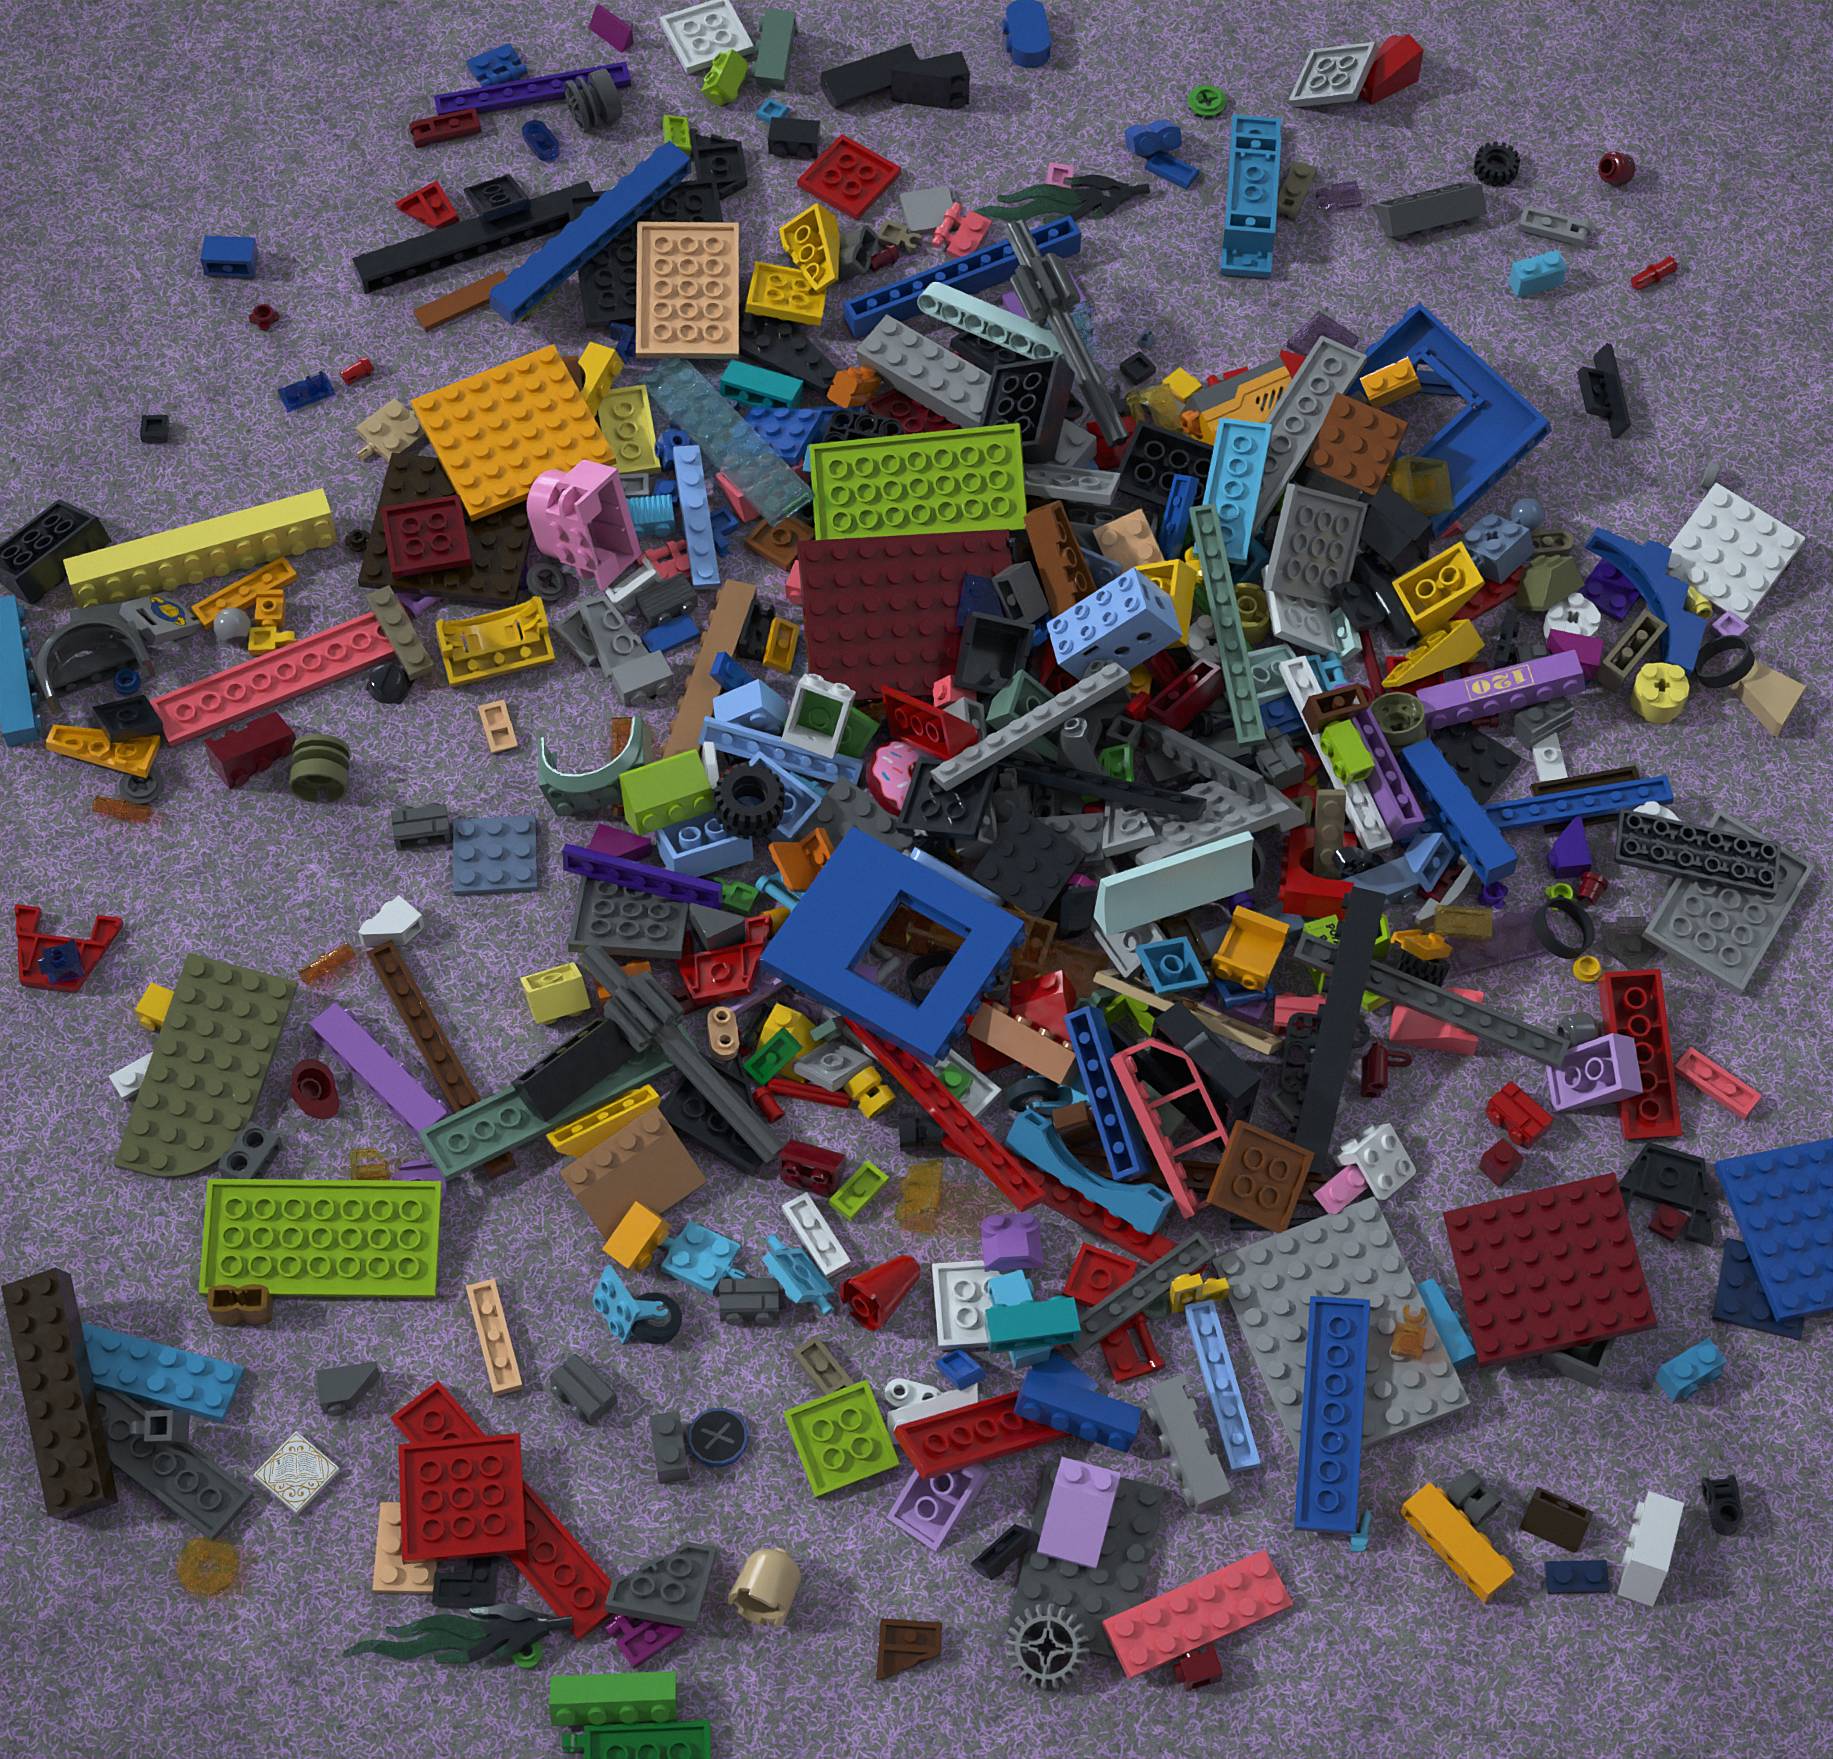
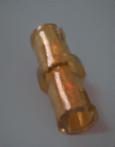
M96 795L92 811L113 815L119 820L127 818L147 823V817H150L151 806L131 803L125 798L117 800Z
M344 942L329 953L320 954L317 960L299 969L298 974L302 981L305 982V985L308 986L323 975L334 973L335 968L351 958L353 959L355 953L348 942Z

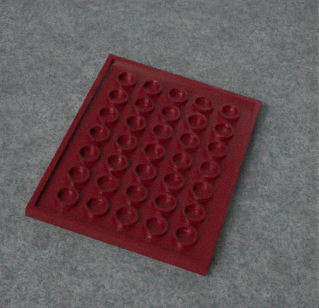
M1009 529L798 541L797 552L809 674L819 675L825 681L833 684L842 683L847 685L850 690L856 692L854 701L883 699L881 687L888 686L911 697L933 696L935 682L949 675L955 676L966 616L972 611L1008 619L991 578L1012 565L1011 547H1007L1006 543L1007 538H1010Z

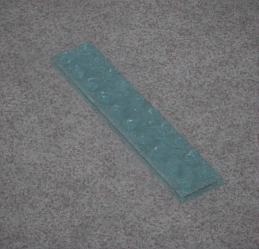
M679 356L667 358L637 379L639 385L646 384L647 394L681 430H687L688 438L695 445H699L700 451L773 528L815 498L813 490L686 358L680 359Z

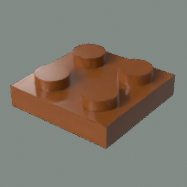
M775 506L744 540V546L787 572L795 560H798L797 542L816 540L815 529Z

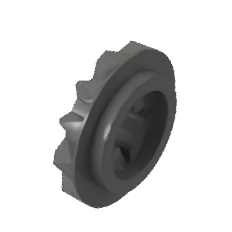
M539 563L532 566L527 573L525 583L529 587L528 592L541 597L546 603L553 600L557 602L564 596L567 590V579L564 573L556 566L549 563ZM549 577V586L542 588L543 581Z
M151 767L147 778L125 773L120 780L119 790L126 802H131L136 807L138 804L143 803L148 806L150 801L158 800L159 794L164 791V781L161 774ZM135 781L140 784L146 783L148 791L143 789L137 791L138 788Z

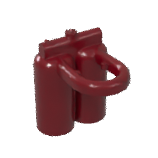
M1381 1039L1373 1043L1367 1055L1361 1061V1096L1379 1098L1381 1090H1385L1388 1087V1066L1408 1067L1412 1064L1411 1055L1402 1051L1386 1049L1383 1047ZM1388 1056L1393 1058H1402L1404 1059V1061H1391L1388 1060Z

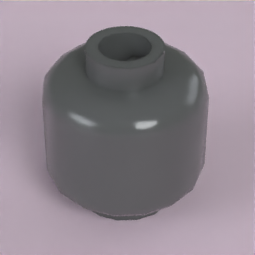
M1581 1012L1563 1017L1560 1024L1557 1025L1556 1032L1557 1036L1570 1040L1568 1047L1570 1049L1598 1039L1601 1036L1602 1029L1599 1021L1595 1020L1590 1013Z

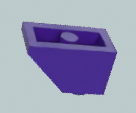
M1581 816L1575 817L1554 842L1551 854L1547 855L1549 871H1554L1555 879L1581 877L1584 872H1590L1592 861Z

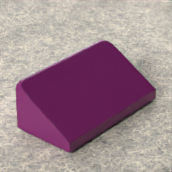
M596 5L589 29L623 53L634 44L633 29L602 5Z

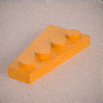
M53 724L46 739V748L49 751L143 778H147L161 745L160 735L141 736L122 743L111 744L102 729Z

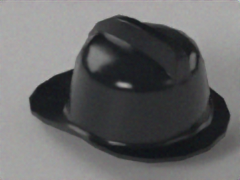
M392 661L389 664H381L373 669L369 676L366 691L369 692L374 700L380 703H396L399 705L407 697L415 679L410 681L407 673L402 671Z

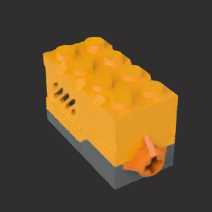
M1280 357L1192 394L1179 415L1184 431L1190 434L1193 439L1214 446L1220 418L1264 423L1292 381Z

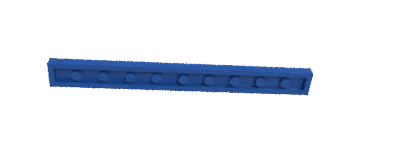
M1663 775L1481 806L1486 810L1487 816L1493 825L1497 826L1501 832L1571 821L1578 816H1581V819L1619 813L1620 808L1634 810L1646 802L1652 801L1657 802L1661 806L1673 804L1674 797L1668 776ZM1433 814L1423 815L1424 823L1409 838L1399 839L1401 848H1407L1416 834L1443 833L1445 837L1448 834Z

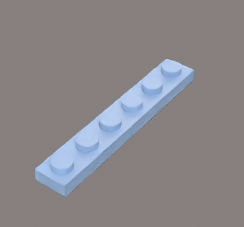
M699 445L673 447L692 587L694 590L719 588L720 579Z
M708 716L704 718L697 743L703 746L704 742H713L717 750L752 759L760 751L781 768L833 783L843 775L853 784L857 785L863 760L836 753L833 759L783 742L781 741L782 737Z
M1211 1299L1184 1305V1313L1230 1474L1259 1468L1261 1462L1214 1301Z

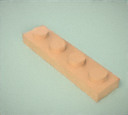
M495 1278L466 1286L494 1397L523 1389Z

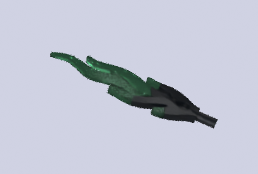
M1095 174L1075 178L1065 177L1063 179V184L1090 188L1079 190L1053 184H1037L1011 195H998L997 197L999 202L1007 204L1034 199L1033 202L1027 205L1009 208L985 206L974 212L983 217L991 216L1016 222L1020 219L1028 220L1040 214H1064L1062 216L1043 218V223L1048 224L1069 215L1076 221L1093 209L1100 207L1091 216L1092 219H1097L1114 211L1123 202L1130 200L1131 196L1150 193V187L1148 183L1129 186V183H1122L1112 178Z
M514 1604L470 1607L469 1612L473 1617L499 1620L486 1622L458 1615H433L404 1626L385 1627L387 1634L398 1638L415 1636L426 1632L430 1633L422 1638L406 1642L367 1640L350 1647L342 1655L344 1658L359 1653L373 1652L394 1659L408 1660L426 1653L452 1649L461 1652L434 1655L436 1663H471L484 1658L494 1651L497 1659H504L522 1652L539 1639L549 1636L550 1631L574 1628V1620L572 1615L548 1618L547 1614H539Z

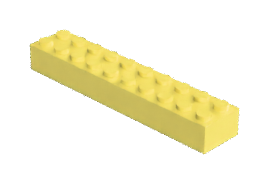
M321 488L64 559L63 562L78 609L119 601L124 603L126 600L147 597L152 593L162 590L172 591L183 584H197L205 578L212 576L222 577L230 571L241 568L245 570L251 569L255 564L266 561L273 562L282 556L291 554L301 555L307 550L316 547L326 548L338 540L332 514L324 490Z

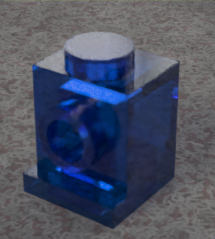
M75 939L69 940V943L42 949L43 957L38 958V964L41 974H47L50 984L84 976L80 951Z

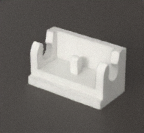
M646 556L641 559L644 563L641 568L613 589L608 586L604 589L612 603L621 613L636 606L635 594L664 581Z

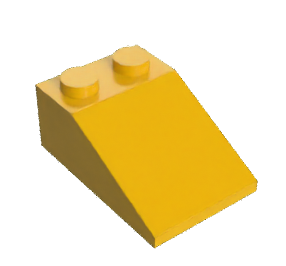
M1461 541L1393 581L1392 584L1412 621L1424 636L1446 623L1485 582Z

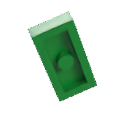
M783 1027L743 1067L761 1086H764L803 1047Z

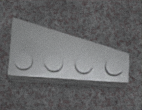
M1184 1374L1150 1386L1145 1416L1151 1427L1156 1426L1160 1434L1157 1436V1441L1163 1453L1168 1452L1172 1460L1169 1466L1174 1479H1180L1185 1488L1182 1489V1496L1188 1507L1193 1505L1195 1512L1199 1513L1229 1501L1231 1488L1217 1454L1209 1453L1211 1449L1210 1437L1206 1427L1198 1426V1408L1194 1398L1187 1399L1184 1388L1188 1383Z

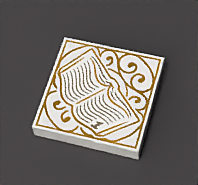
M296 1431L253 1476L298 1515L340 1472V1469Z

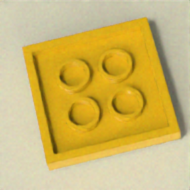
M755 261L745 312L753 313L757 316L775 317L784 321L790 320L806 325L821 326L827 288L819 293L815 291L800 269Z

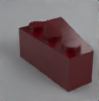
M277 712L248 722V728L235 732L233 729L225 731L226 736L213 741L211 737L203 740L212 769L229 789L234 786L244 785L251 775L258 771L263 772L272 765V762L281 756L287 757L292 754L293 744L296 741L295 733Z

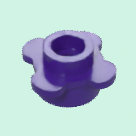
M1499 881L1487 886L1482 883L1481 887L1483 890L1482 894L1478 896V902L1481 905L1489 904L1496 909H1502L1505 905L1504 896L1509 892L1508 888Z

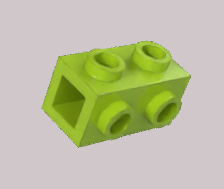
M734 49L725 53H718L712 61L711 71L704 78L705 83L701 92L718 106L732 103L737 98L738 88L746 79L745 73L750 65Z
M1350 719L1343 722L1334 721L1328 724L1319 741L1322 752L1329 757L1335 776L1340 778L1344 786L1367 779L1375 764L1372 753L1366 750L1362 742L1360 731L1356 727L1354 728Z

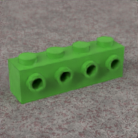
M676 1671L551 1676L549 1698L551 1726L677 1721Z

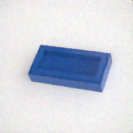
M1161 150L1155 152L1145 164V170L1186 190L1200 174L1199 169Z
M686 613L640 635V639L649 653L661 650L662 654H665L699 638L700 632Z
M960 1348L935 1362L940 1373L959 1391L986 1378L983 1368Z

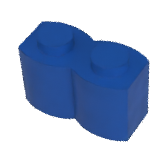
M1166 119L1154 121L1148 126L1143 124L1133 125L1124 131L1126 148L1138 156H1148L1158 150L1171 151L1182 145L1180 127Z

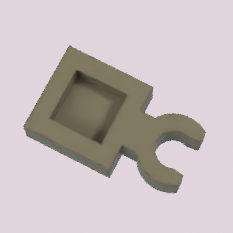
M885 219L877 233L879 245L890 246L893 244L897 250L900 247H904L910 254H916L917 246L912 243L922 244V236L920 234H908V227Z

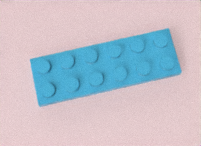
M1227 418L1219 419L1202 505L1216 503L1228 563L1246 565L1272 424ZM1195 543L1193 558L1199 559Z

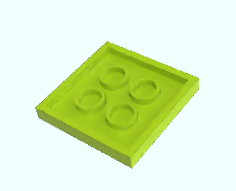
M868 1380L783 1411L785 1421L815 1498L900 1466Z

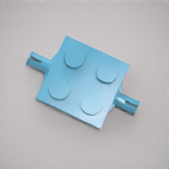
M690 1220L679 1236L675 1239L668 1237L663 1244L659 1245L669 1250L667 1257L661 1265V1272L711 1296L717 1290L720 1279H746L748 1277L747 1273L733 1268L734 1259L741 1249L740 1244Z
M776 1233L769 1235L766 1242L774 1251H768L762 1260L768 1267L771 1276L777 1279L784 1287L787 1297L796 1304L805 1302L816 1304L823 1313V1316L831 1314L834 1307L831 1306L827 1299L832 1297L836 1291L802 1248H789L782 1243Z

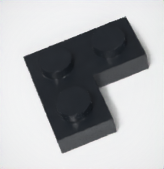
M500 1556L467 1559L466 1574L435 1572L432 1595L433 1606L488 1608V1606L495 1605Z

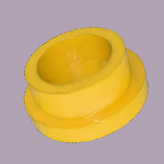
M1582 956L1575 961L1573 974L1581 982L1592 983L1600 977L1601 965L1593 956Z

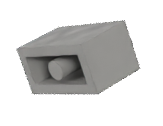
M661 650L611 669L612 683L625 707L631 704L635 706L640 705L646 698L655 694L658 696L665 695L671 688H674L673 673Z

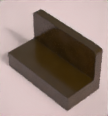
M1536 1487L1520 1528L1576 1553L1588 1528L1593 1511Z

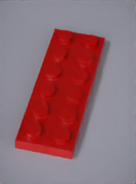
M1019 1390L898 1425L893 1433L923 1481L1073 1435L1014 1414Z

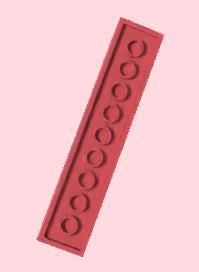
M369 612L152 699L150 704L163 722V733L171 748L396 657V654L373 612Z

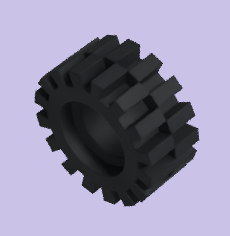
M1498 141L1493 142V146L1490 143H1486L1485 148L1481 146L1476 153L1473 167L1474 174L1478 175L1477 179L1479 181L1484 179L1483 184L1485 185L1491 182V187H1496L1497 183H1499L1500 187H1503L1505 182L1509 185L1512 183V180L1516 179L1518 174L1520 156L1518 157L1517 150L1513 151L1511 145L1506 148V143L1502 142L1501 146L1498 145ZM1493 160L1500 161L1506 167L1494 168L1488 162Z
M1402 949L1394 968L1441 988L1449 971L1450 964L1441 958L1422 960Z

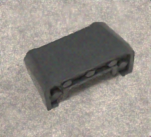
M1107 659L1091 662L1085 670L1082 680L1102 670L1103 667L1112 664L1115 660ZM1126 685L1064 721L1060 733L1056 765L1108 776L1106 767L1100 766L1093 751L1103 727L1111 726L1118 714H1124V708L1132 701L1131 694Z

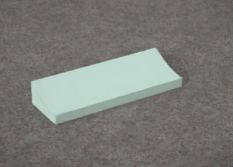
M1249 831L1102 878L1100 879L1093 917L1106 936H1110L1254 888L1252 877V847L1254 838Z

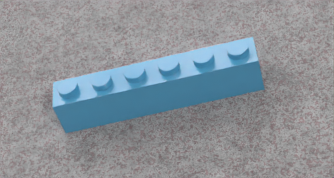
M15 595L0 598V722L7 747L40 740L39 731L43 730L40 714L36 715L35 711L36 708H40L37 692L32 691V686L37 685L34 671L29 670L28 665L32 664L30 660L32 653L30 648L25 646L26 642H30L27 626H22V621L26 620V613L23 604L18 605Z

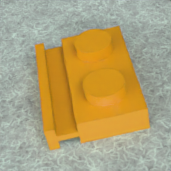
M1421 929L1396 931L1390 940L1393 944L1401 943L1400 948L1422 960L1449 957L1453 948L1444 943L1445 939L1435 933L1421 935L1423 932Z

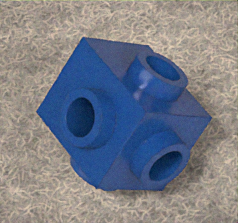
M668 429L661 432L658 441L655 442L654 451L656 457L660 458L662 472L675 471L673 447L693 446V441L688 439L687 430Z

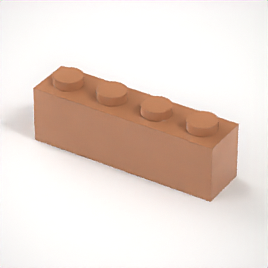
M982 1002L966 1033L1054 1082L1068 1088L1071 1087L1080 1068L1070 1042L1064 1040L1063 1044L1058 1043L1054 1040L1055 1034L1042 1027L1038 1032L1030 1027L1033 1023L1032 1021L1018 1014L1016 1018L1007 1014L1009 1009L997 1002H994L992 1006Z

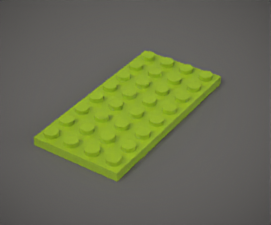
M1020 423L809 444L816 540L1009 529V532L1026 531L1023 517L1027 514Z
M207 1179L198 1293L200 1296H208V1289L217 1285H232L240 1288L249 1284H259L269 1289L271 1297L436 1298L442 1181Z

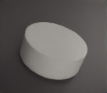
M1709 462L1700 486L1708 489L1712 488L1720 469L1719 464Z

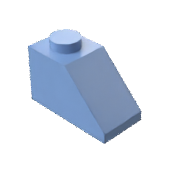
M1443 833L1416 834L1404 854L1412 872L1424 890L1431 892L1454 856L1455 851Z

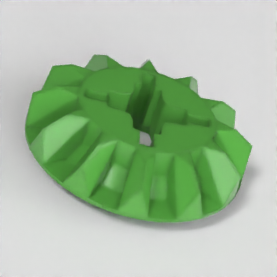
M1209 85L1194 88L1189 93L1187 100L1188 109H1192L1194 115H1202L1203 119L1206 116H1211L1214 119L1216 114H1222L1227 103L1225 94L1220 89ZM1203 97L1207 99L1208 102H1211V106H1207L1206 103H1203Z

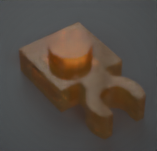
M1406 1304L1403 1309V1319L1406 1324H1396L1391 1355L1421 1360L1427 1328L1419 1326L1425 1322L1426 1309L1422 1307L1420 1315L1412 1317L1409 1315L1410 1305Z

